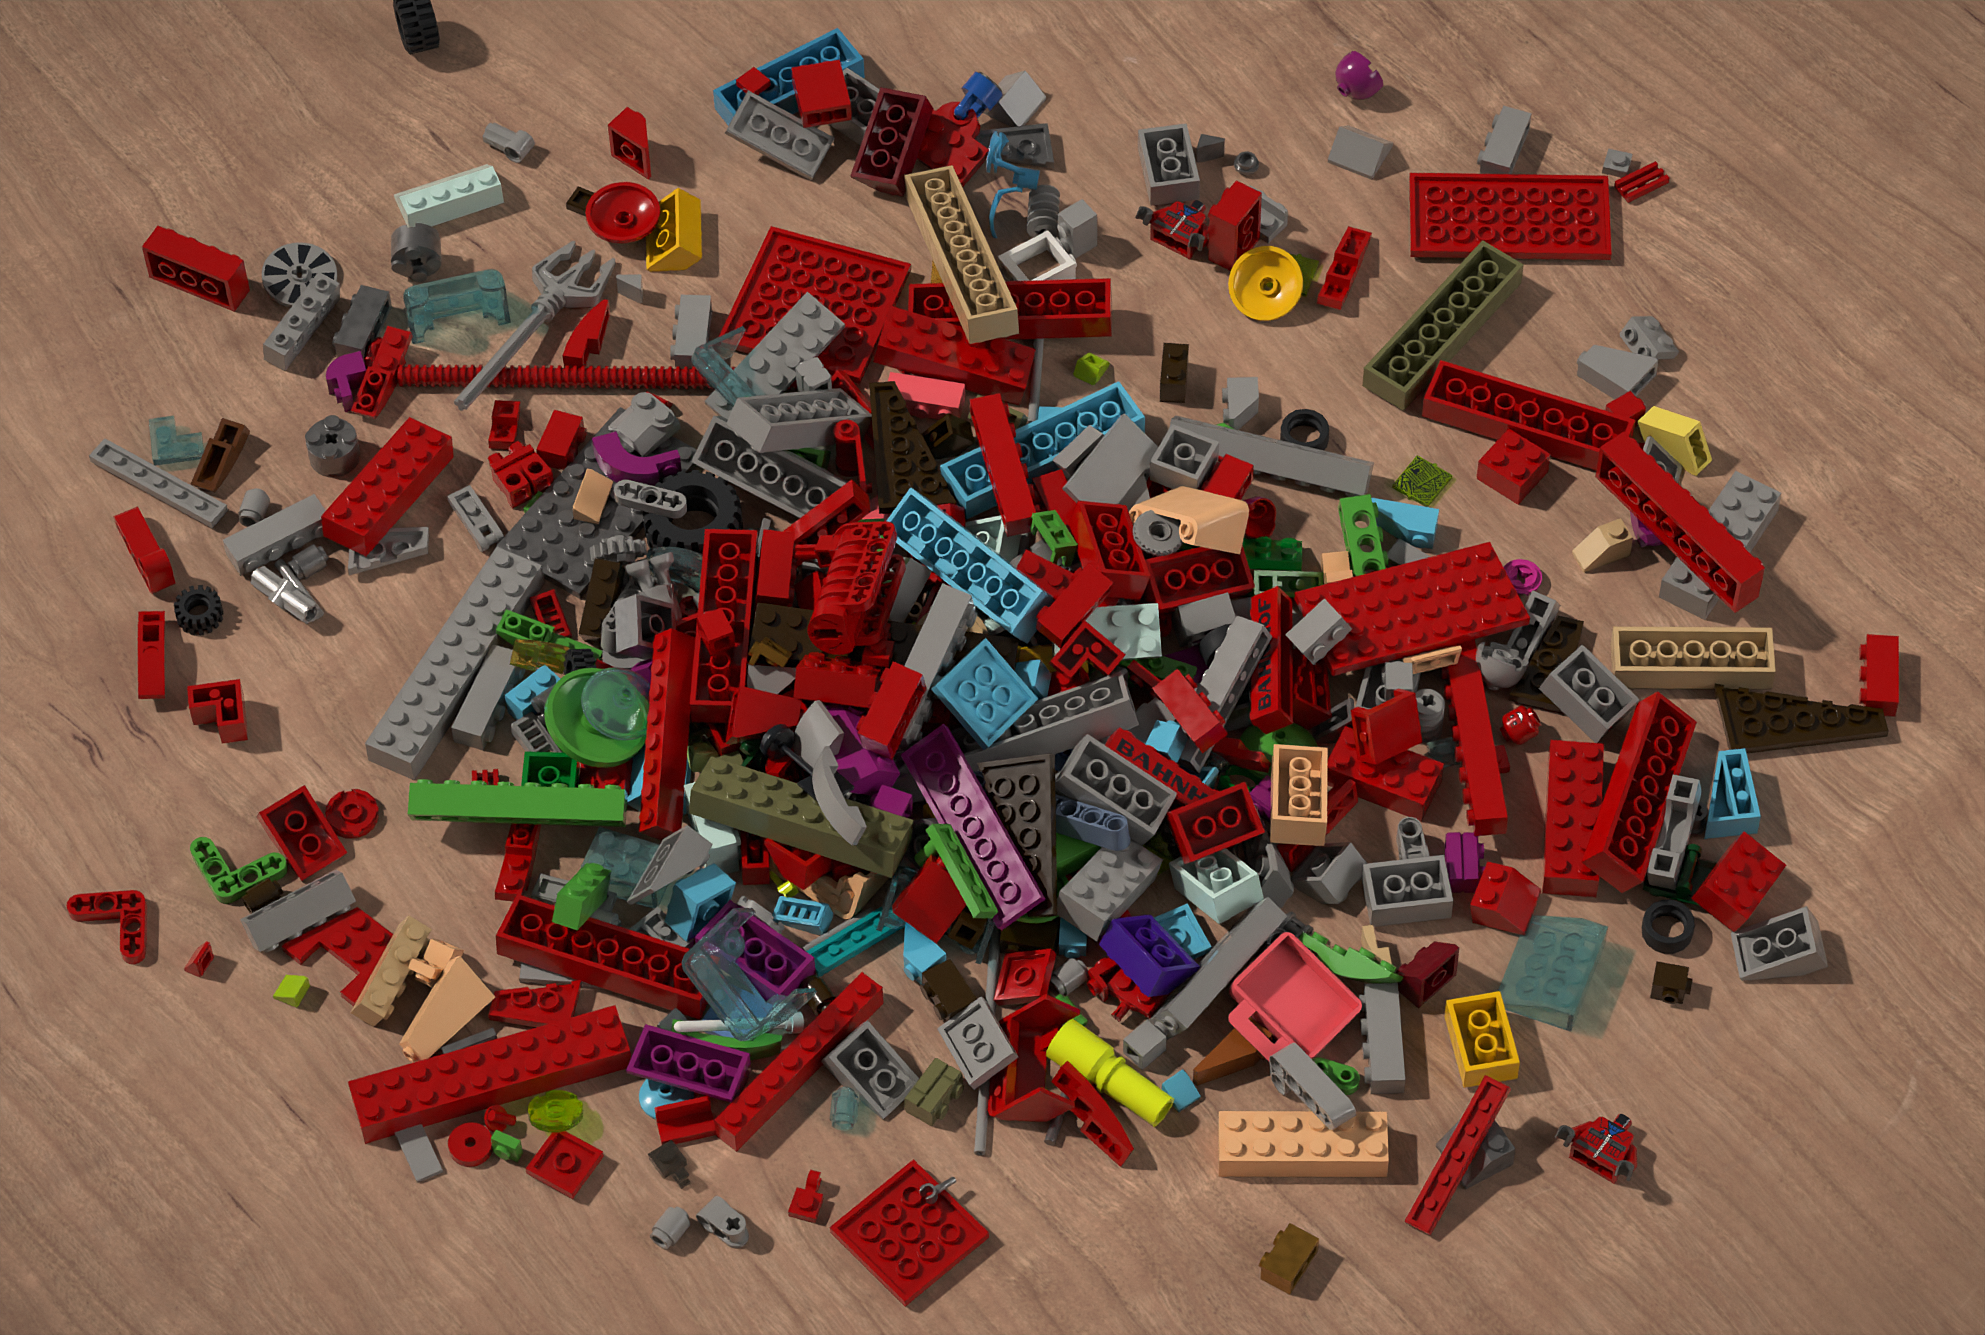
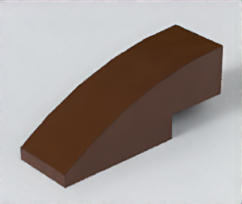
M225 418L221 419L214 438H209L192 479V486L213 493L219 489L236 463L250 434V430L245 425Z

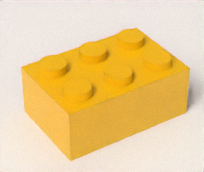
M1497 991L1446 1000L1444 1017L1463 1088L1480 1085L1485 1075L1499 1082L1518 1079L1520 1061L1501 992Z

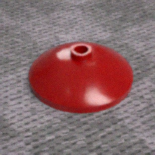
M617 182L602 187L591 196L586 206V221L590 230L599 238L611 243L623 244L638 241L649 235L655 229L660 219V205L654 193L648 188L632 182Z

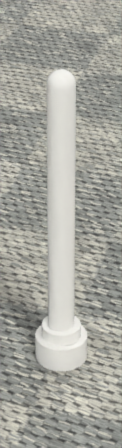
M789 1012L787 1015H783V1018L677 1021L674 1024V1029L677 1032L783 1029L788 1031L789 1034H800L804 1028V1018L802 1012Z

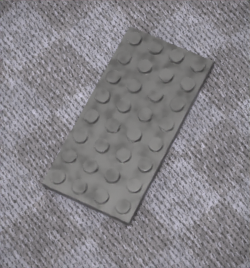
M620 407L594 437L612 433L608 430V426L625 409ZM673 436L646 456H655L677 449L681 459L682 471L691 473L697 466L691 462L697 450ZM619 437L622 447L628 453L641 457L637 451ZM592 439L575 457L574 462H571L496 545V547L542 565L544 579L579 599L588 591L594 562L591 560L590 547L600 545L602 539L616 535L632 536L634 538L644 527L643 511L621 506L615 501L614 486L616 482L612 486L599 524L574 519L573 505L587 468L609 478L604 474L596 461ZM665 477L659 478L660 483L664 482ZM626 491L622 495L625 496L627 493H630V491Z

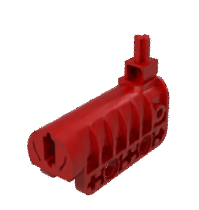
M887 521L846 523L836 530L835 535H820L817 544L795 546L796 559H817L819 568L829 567L807 629L811 642L820 650L829 654L843 655L852 652L854 646L874 645L882 639L906 570L904 558L901 555L892 554L897 541V533L893 523ZM887 580H892V581L889 582V583H885V584L883 583V582H885V581H887ZM875 614H880V615L877 616V617H873V618L871 617V616H873V615H875Z

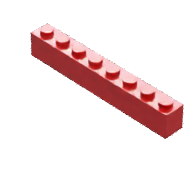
M672 628L654 635L645 761L643 765V786L641 790L642 799L639 815V832L661 841L682 828L690 723V694L695 649L694 637Z
M861 972L714 1119L716 1136L737 1152L823 1065L821 1060L884 1004L883 987Z

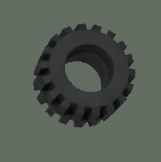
M393 0L395 18L405 50L411 55L438 48L440 37L431 1Z

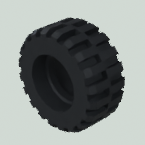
M692 470V473H685V471L677 472L676 476L672 477V475L664 478L663 483L658 482L655 487L683 494L687 503L686 512L703 511L714 516L715 519L707 526L695 530H686L673 525L671 522L674 518L643 511L645 537L647 538L649 548L654 551L655 556L673 552L674 562L671 566L678 565V569L687 570V568L701 570L705 529H743L741 502L739 496L736 495V490L732 485H727L725 479L721 477L715 478V474L707 471L705 474L700 473V470ZM648 495L645 501L646 503H653L658 498L654 495ZM675 503V504H674L673 506H671V507H672V508H675V506H676V505H679V503Z

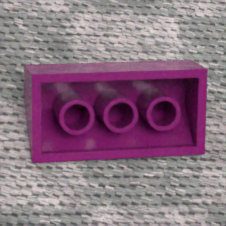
M836 703L826 705L825 708L844 732L839 753L834 755L838 764L836 771L854 785L855 789L850 791V793L872 796L874 793L878 794L882 785L892 788L900 775L894 760L863 748L858 736L857 724L862 715H867L864 708Z
M645 1024L626 1073L732 1102L745 1087L751 1072L750 1053Z

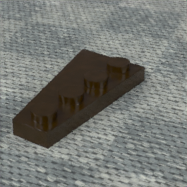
M1563 616L1556 618L1543 639L1539 650L1533 655L1531 663L1527 667L1522 679L1509 694L1510 701L1561 712L1539 688L1549 674L1577 650L1584 621Z

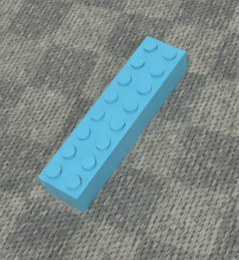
M1119 381L1015 430L1016 438H1014L1015 443H1020L1022 450L1020 461L1021 464L1026 463L1029 478L1026 479L1027 484H1032L1033 486L1032 478L1060 470L1053 462V459L1089 425L1105 436L1120 415L1126 414L1145 433V416ZM980 447L940 465L941 476L945 479L951 495L957 502V506L964 507L966 520L997 505Z
M910 488L887 519V522H891L895 526L897 533L896 543L950 586L972 595L975 606L1009 633L1028 643L1037 631V614L1044 606L1050 607L1055 601L1053 596L932 501Z

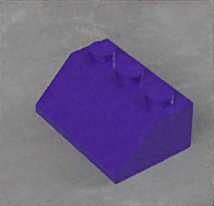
M1151 914L1112 919L1099 944L1106 951L1108 957L1114 960L1121 967L1124 974L1131 978L1140 988V991L1148 997L1169 994L1197 972L1200 967Z

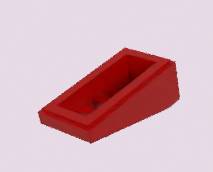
M554 589L530 597V604L537 621L548 624L560 620L559 624L553 625L555 630L563 628L564 632L559 635L567 638L572 637ZM553 603L552 607L543 610L539 609L541 606ZM556 611V615L543 619V615Z

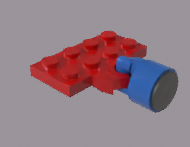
M974 72L961 89L965 96L961 102H949L942 105L936 111L933 109L917 156V160L931 170L952 165L962 188L987 160L989 152L988 148L975 140L979 135L981 127L978 117L984 111L990 112L1003 96L1001 88L982 72Z

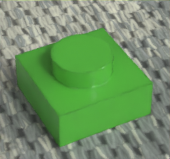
M498 1130L494 1132L491 1137L493 1152L501 1159H511L518 1162L523 1155L521 1140Z

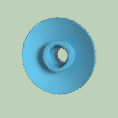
M649 1079L644 1081L639 1091L641 1108L649 1117L655 1120V1107L694 1099V1092ZM663 1090H671L667 1094L661 1092Z

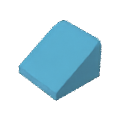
M1184 1070L1179 1071L1162 1083V1090L1174 1098L1173 1107L1178 1112H1181L1201 1098V1095Z

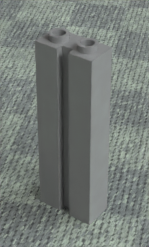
M1269 897L1247 909L1198 964L1200 966L1198 971L1181 983L1148 1021L1163 1032L1166 1040L1186 1030L1283 922L1287 915Z

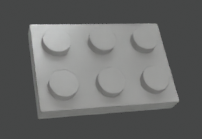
M979 997L937 1028L965 1079L974 1090L1018 1058L988 1003L982 997Z

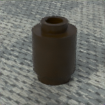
M266 878L245 891L246 895L242 896L241 899L249 913L252 914L280 899V895L284 892L276 880L271 881L269 878Z
M817 975L807 977L799 986L801 996L817 1016L836 998L824 979L819 978Z

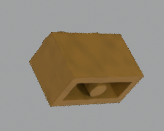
M1291 1223L1288 1224L1285 1231L1280 1230L1273 1242L1274 1247L1270 1253L1265 1252L1259 1263V1267H1261L1260 1279L1289 1295L1318 1253L1319 1238Z

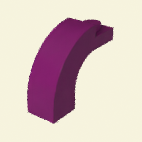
M617 431L592 438L593 451L599 467L606 476L616 483L621 480H631L655 486L660 482L659 478L669 475L673 476L677 472L682 471L681 459L677 449L655 456L638 457L628 453L622 447Z

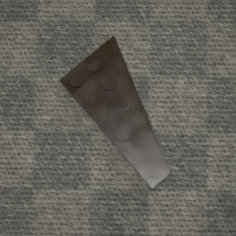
M895 381L869 383L879 514L892 513L910 488L928 498L935 505L948 503L957 505L945 479L942 478L937 468V463L922 434L920 435L916 422L911 417L906 407V402Z
M1048 753L977 763L980 772L983 773L986 782L985 788L987 794L991 797L997 815L1045 897L1044 901L1027 912L1028 917L1035 919L1057 916L1055 755Z

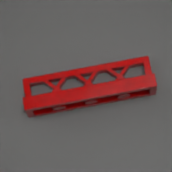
M1351 779L1343 786L1336 783L1327 793L1326 836L1358 803L1356 782ZM1279 843L1277 845L1290 872L1316 847L1315 845Z

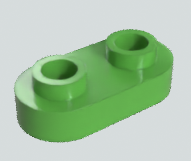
M1325 1058L1312 1059L1319 1068L1324 1069L1323 1072L1345 1095H1351L1358 1090L1360 1075L1355 1068ZM1342 1076H1349L1350 1079H1349V1080H1344V1079H1342L1341 1077H1342Z

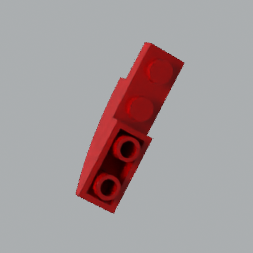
M387 326L372 367L368 366L351 409L352 413L376 419L381 413L398 383L397 373L399 365L404 364L405 367L406 361L404 358L413 337L410 331Z
M138 611V699H165V611Z
M511 823L505 844V857L495 889V900L513 901L517 894L524 896L525 890L528 891L541 824Z

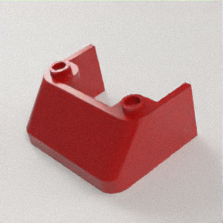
M1045 994L999 1021L1018 1058L990 1078L988 1113L990 1116L999 1120L1048 1122L1075 1107V1102L1045 1089L1046 1052L1051 1041L1062 1028V1024L1080 1015V1009Z

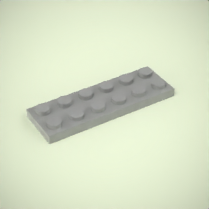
M807 292L705 400V404L718 416L728 419L737 398L783 394L796 380L797 365L805 360L817 358L845 328V323Z

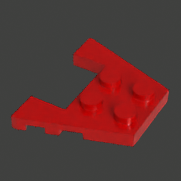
M356 907L282 945L284 953L301 965L318 948L322 947L356 973L357 976L340 991L341 997L354 1007L393 934L359 907Z

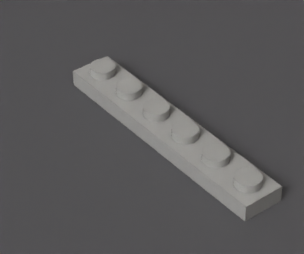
M105 438L89 455L90 462L210 528H213L228 511L227 505Z

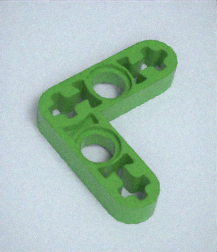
M199 837L190 845V851L195 864L216 899L223 904L233 903L241 899L242 896L246 895L245 891L266 878H269L271 881L283 878L288 871L285 857L280 853L273 852L231 872L211 839ZM200 848L207 850L208 859L205 860L203 853L199 851ZM275 863L279 868L274 869V867H271V864ZM212 866H220L222 868L221 872L216 875L208 874L207 871ZM262 868H263V870H264V873L266 872V875H265V876L262 875V872H261V869H262ZM250 873L258 876L257 880L252 883H247L243 880ZM239 880L240 888H238V884L235 881ZM227 887L231 892L226 893L222 889Z

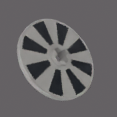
M291 243L279 247L267 257L262 267V283L265 291L274 301L291 308L318 272L337 281V268L332 257L322 248L309 243ZM297 273H302V278H297Z

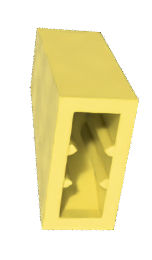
M1655 406L1638 420L1643 440L1646 442L1647 437H1653L1692 475L1697 476L1712 461L1700 421Z

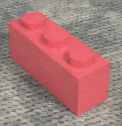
M890 372L888 381H895L911 416L940 420L950 413L956 417H961L965 402V384Z

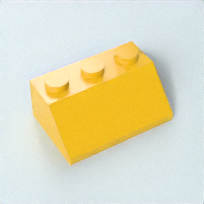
M677 188L659 201V222L655 229L646 236V270L650 272L686 270L702 259L701 200Z

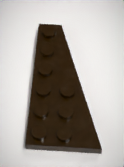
M1715 683L1714 692L1729 750L1746 749L1747 754L1888 736L1889 730L1883 709L1854 704L1841 706L1835 705L1833 701L1823 700L1821 703L1808 701V697L1769 691L1762 694L1749 692V688L1739 687L1736 690L1724 688L1722 684Z

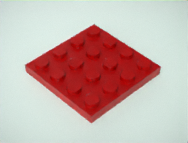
M914 1159L829 1227L830 1233L905 1307L989 1238V1232L945 1189L938 1194V1199L934 1204L926 1202V1198L932 1195V1192L921 1196L920 1187L926 1183L933 1184L934 1186L939 1185V1183Z

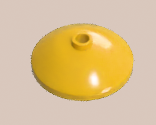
M1274 246L1256 247L1245 252L1233 265L1228 281L1229 294L1237 309L1247 317L1258 321L1276 320L1288 314L1298 303L1303 290V274L1297 261L1285 250ZM1273 283V288L1267 291L1265 289L1266 284Z

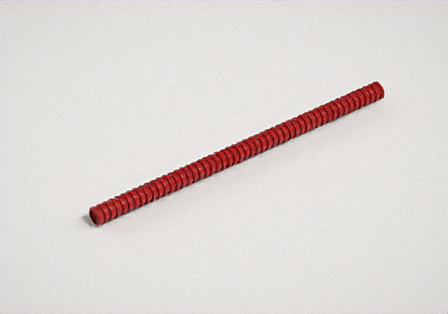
M400 364L397 373L398 384L400 387H404V384H407L408 387H411L412 384H415L416 387L420 385L424 387L431 385V387L439 385V387L447 385V387L455 385V387H459V385L467 387L483 369V365L475 367V365L467 367V365H463V367L455 365V367H452L451 364H448L447 367H444L443 364H440L439 367H436L435 364H432L431 367H428L427 364H424L423 367H420L419 364H416L415 367H412L411 364H408L407 367H404V364ZM505 365L489 383L487 388H490L491 385H494L495 388H498L499 385H502L503 388H506L507 385H510L511 388H514L515 385H518L519 388H522L523 385H526V388H530L531 385H534V388H538V385H541L542 388H546V385L554 388V385H556L558 388H562V386L566 388L570 386L574 388L578 386L582 388L589 386V388L597 386V388L605 386V388H609V386L617 388V386H621L624 389L625 386H629V389H632L633 386H636L637 389H640L641 386H644L645 389H648L649 386H652L653 389H656L657 386H660L661 389H664L665 386H668L669 389H672L673 386H676L677 389H680L681 386H684V389H688L689 386H692V389H696L697 386L700 389H704V387L712 389V387L717 388L736 367L732 366V369H728L727 366H724V369H720V366H716V369H712V366H708V369H704V366H701L700 369H696V366H693L692 369H689L688 366H685L684 369H681L680 366H677L676 369H673L672 366H669L668 369H665L664 366L660 368L656 366L649 368V366H645V368H641V366H637V368H633V366H629V368H625V366H621V368H617V366H613V368L597 366V368H594L593 365H590L589 368H586L585 365H582L581 368H578L577 365H574L573 368H570L569 365H566L565 368H562L561 365H558L557 368H554V365H550L549 368H546V365H542V368H539L538 365H534V368H531L530 365H526V368H523L522 365H518V367L514 365L507 367ZM797 380L787 390H791V387H795V390H797Z

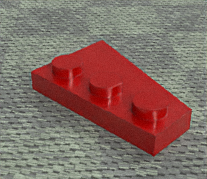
M581 980L571 981V984L559 986L556 983L546 984V987L536 989L522 987L495 991V998L492 1000L488 1014L489 1020L540 1027L574 1017L582 986Z

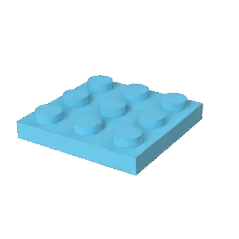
M986 638L975 646L931 689L983 750L992 745L1038 700L1035 694Z

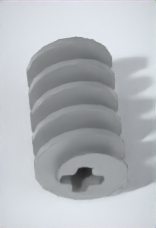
M1039 185L1037 190L1031 189L1029 193L1027 232L1032 238L1046 231H1049L1054 238L1058 235L1057 221L1060 192L1054 186Z
M1422 689L1416 692L1422 743L1429 744L1439 739L1442 734L1445 701L1438 692L1432 689Z

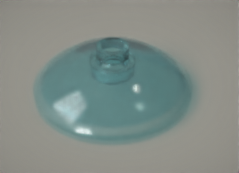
M613 667L598 671L590 677L582 691L581 704L585 717L596 730L613 739L634 740L646 735L650 682L640 674L625 668Z

